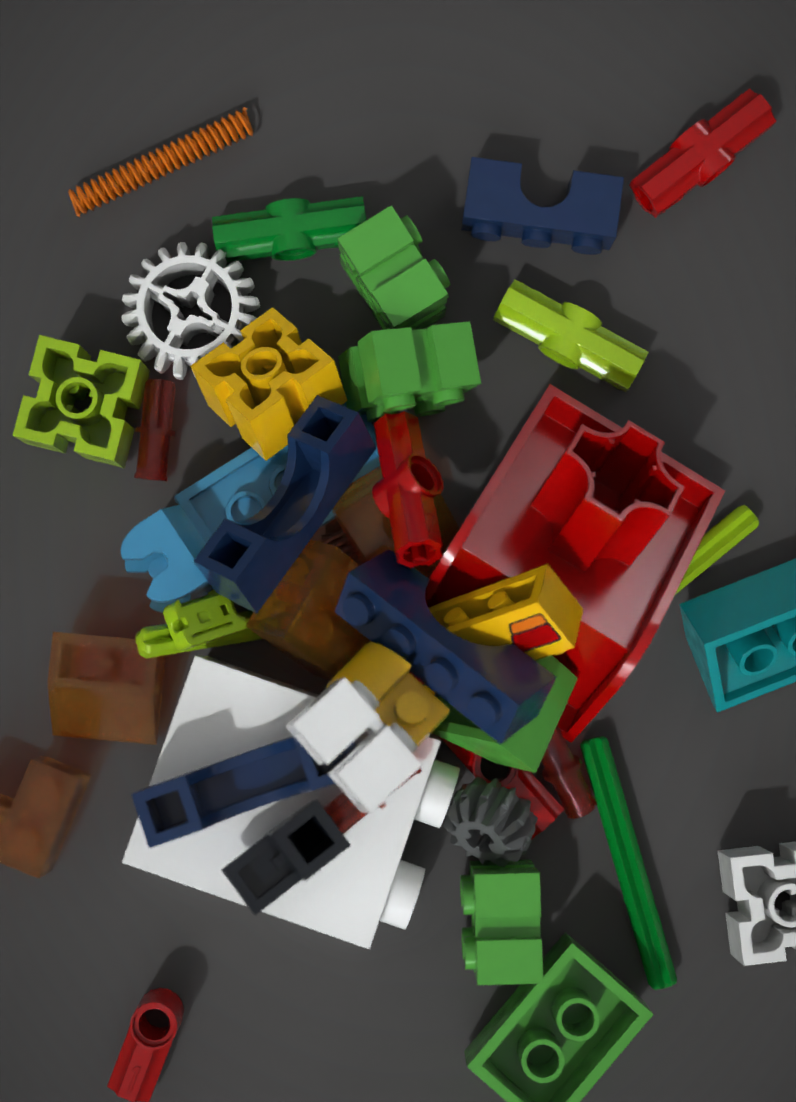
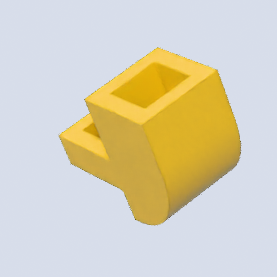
M367 643L327 684L328 688L335 680L344 677L350 684L355 680L360 681L379 702V706L374 711L380 716L379 719L382 723L389 727L394 723L398 724L414 740L417 747L425 741L450 712V709L409 673L411 665L392 650L377 643Z

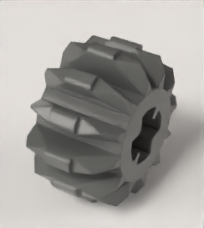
M476 777L470 784H463L461 789L457 790L453 795L443 825L452 834L450 842L453 845L462 846L466 850L465 857L473 855L479 858L484 866L492 861L497 866L504 868L510 861L518 862L521 855L526 853L532 842L531 838L535 832V825L538 819L530 811L531 801L519 798L516 795V787L511 789L502 787L497 778L488 783L484 779Z

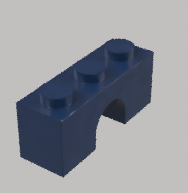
M471 157L461 230L470 231L473 238L483 241H499L501 236L522 238V244L535 248H548L552 243L572 245V251L587 255L600 254L602 249L610 250L617 236L624 177L573 170L568 183L566 198L555 206L540 207L531 203L521 190L522 163Z

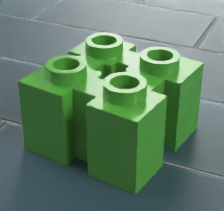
M391 205L337 238L338 247L341 252L339 254L341 266L361 297L367 302L382 330L411 327L412 330L425 329L445 317V304L449 298L446 288L451 286L450 281L436 259L428 262L426 258L423 259L418 245L423 241L409 216L405 215L399 218Z
M470 321L431 325L426 329L412 330L411 327L370 331L358 341V346L350 347L338 356L343 388L348 400L346 401L347 408L359 412L360 415H366L367 422H376L383 415L398 414L397 411L414 409L416 417L439 414L445 411V405L464 401V393L481 384Z
M531 859L518 860V862L510 861L504 868L497 866L492 861L486 866L482 865L481 861H469L470 875H460V898L463 915H471V927L461 928L462 959L464 960L465 970H474L477 985L543 984L542 938L540 931V872L534 867Z

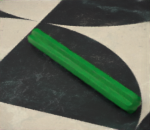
M604 736L589 738L581 742L580 748L647 981L653 990L668 988L677 983V976L609 741Z

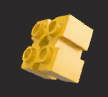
M273 307L240 330L244 340L233 348H229L223 342L191 365V369L208 406L230 427L236 424L242 439L265 461L288 445V433L317 395L340 405L348 401L334 359L310 339L302 343L297 328Z

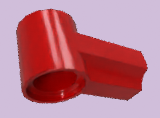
M166 988L152 989L143 996L134 1011L130 1027L107 1084V1087L113 1090L118 1097L131 1102H150L175 1035L183 1020V1002L175 992ZM150 1009H159L166 1013L170 1024L162 1028L154 1027L147 1021L145 1012Z

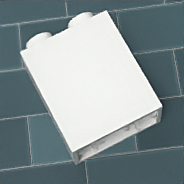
M195 656L149 786L293 736L285 726L319 695L209 656ZM367 730L356 738L358 744L370 734ZM430 734L418 749L412 753L422 766L372 813L361 812L334 783L312 792L298 794L255 808L201 831L152 848L148 847L138 817L122 863L247 906L221 869L263 838L266 833L309 802L317 799L351 846L306 881L300 880L261 912L370 949L379 921L404 930L409 923L423 882L425 868L400 859L414 820L437 828L441 827L456 786L460 768L435 760L441 741L438 736Z

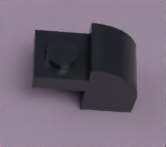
M316 799L300 808L266 833L263 838L223 867L221 871L252 914L256 916L300 880L306 881L351 845Z

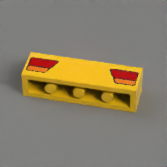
M548 564L428 607L433 617L456 636L487 646L514 644L534 660L550 655H559L574 648L583 613L582 606ZM410 673V674H411L415 679H417L424 687H426L433 695L435 694V692H434L432 689H430L427 685H425L422 681H420L417 677H415L412 673Z

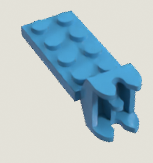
M366 415L360 416L376 449L319 528L372 495V487L382 478L375 427L371 422H367ZM288 445L267 461L251 447L175 495L174 500L178 505L158 510L138 523L126 535L120 550L121 557L125 560V569L127 573L149 572V575L153 578L146 594L152 600L149 605L152 610L163 613V609L178 599L180 603L202 597L213 589L193 562L224 519L232 521L249 519L263 509L270 501L282 480L286 468Z

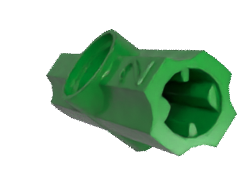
M363 196L310 203L302 198L277 200L266 205L265 210L212 217L214 244L216 252L221 249L226 253L225 259L227 262L269 256L278 261L305 259L315 255L317 250L338 248L337 238L365 222L366 213Z

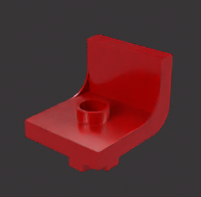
M549 384L429 578L430 580L425 590V600L427 606L431 607L548 564L583 608L575 647L562 654L553 655L578 678L554 731L572 743L620 689L642 658L681 584L725 490L663 453L662 448L665 442L630 420L622 428Z

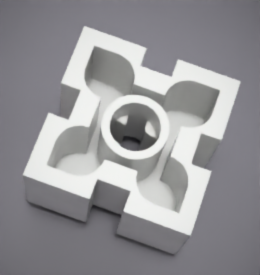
M796 842L779 843V857H773L772 852L760 846L718 850L722 890L726 895L737 901L738 911L725 913L730 954L744 966L787 961L785 947H793L796 950ZM782 891L790 894V900L782 902V910L779 911V909L774 907L775 899Z

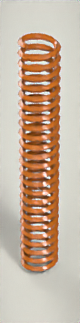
M243 107L242 113L236 110L235 117L232 114H228L227 119L221 117L220 123L214 120L213 127L209 124L206 125V131L200 127L198 130L199 134L192 131V138L185 134L184 140L178 137L177 144L170 141V148L163 144V152L161 149L156 148V156L153 152L149 151L148 158L145 155H141V162L139 159L134 158V166L131 162L127 161V170L123 165L119 166L120 174L117 169L112 168L113 178L109 172L105 171L106 182L100 175L97 177L99 185L91 178L90 184L92 189L88 183L83 182L85 193L80 186L76 185L75 189L78 197L72 189H69L68 194L76 216L80 217L81 212L87 214L88 208L94 211L95 205L101 208L102 201L109 204V197L116 201L117 195L123 198L124 191L130 194L131 187L137 191L138 183L140 186L145 187V179L148 183L152 184V176L159 181V172L162 176L166 177L167 170L172 174L174 173V166L176 169L181 170V162L184 166L188 167V158L195 164V154L198 159H203L201 149L208 157L210 156L209 147L217 154L216 143L220 149L224 150L225 148L223 139L231 147L230 135L234 142H239L237 131L241 138L246 140L247 136L243 126L247 133L253 137L254 132L247 115V108Z

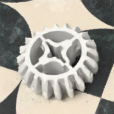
M185 242L178 243V256L171 258L166 248H160L158 255L162 263L156 267L150 260L143 259L141 265L148 274L144 279L138 275H130L129 278L130 284L139 292L126 293L122 297L125 305L135 309L126 312L121 318L126 326L136 327L129 332L127 339L131 345L143 344L138 352V356L144 362L157 356L154 369L161 374L174 362L173 375L178 380L184 379L188 366L197 362L223 342L229 348H233L236 343L238 344L244 340L240 330L257 319L253 315L246 313L260 308V302L257 297L246 296L255 288L253 280L250 277L239 279L244 271L242 264L236 261L226 266V253L221 249L215 252L209 260L208 246L202 242L196 247L195 255H190ZM201 275V278L195 276L192 283L184 289H173L166 286L173 280L183 276ZM217 282L223 285L231 295L232 311L229 322L221 319L219 314L210 307L215 296L213 288ZM155 301L162 304L164 309L171 313L170 323L167 327L169 335L165 342L155 335L152 325V309ZM197 303L206 318L200 315L199 317L189 315L185 319L176 304L182 308L184 306L193 308ZM199 333H208L215 337L219 335L217 339L206 346L196 349H180L182 344L187 346L191 338Z

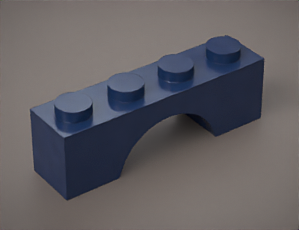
M318 395L287 435L288 458L282 480L270 501L263 509L249 519L243 521L224 519L193 561L216 593L256 614L376 449L359 412Z
M388 549L351 570L345 581L335 613L373 643L380 644L401 656L411 665L410 673L499 744L505 742L539 715L557 678L550 671L514 644L503 646L476 644L462 639L444 628L433 617L426 604L425 590L430 579L414 567L409 568L397 563L396 554L392 550Z
M291 736L132 793L131 796L148 847L152 848L201 831L255 808L334 784L335 782L327 773L358 745L357 739L328 765L325 763L319 765L296 738Z

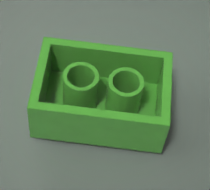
M565 932L543 958V984H521L464 1050L466 1065L506 1102H580L654 1014L643 999Z

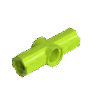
M516 279L508 288L493 317L495 322L538 344L539 350L553 361L570 369L576 370L580 367L624 392H627L649 353L602 327L601 320L588 310L569 302L560 304Z

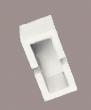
M344 677L335 680L285 727L319 765L322 763L328 765L358 736L367 730L370 734L327 774L361 812L372 813L414 774L422 764L412 754L418 747L409 734L398 724L394 723L390 727L388 725L385 726L379 719L380 716L374 711L379 706V702L370 690L360 681L355 680L350 684Z

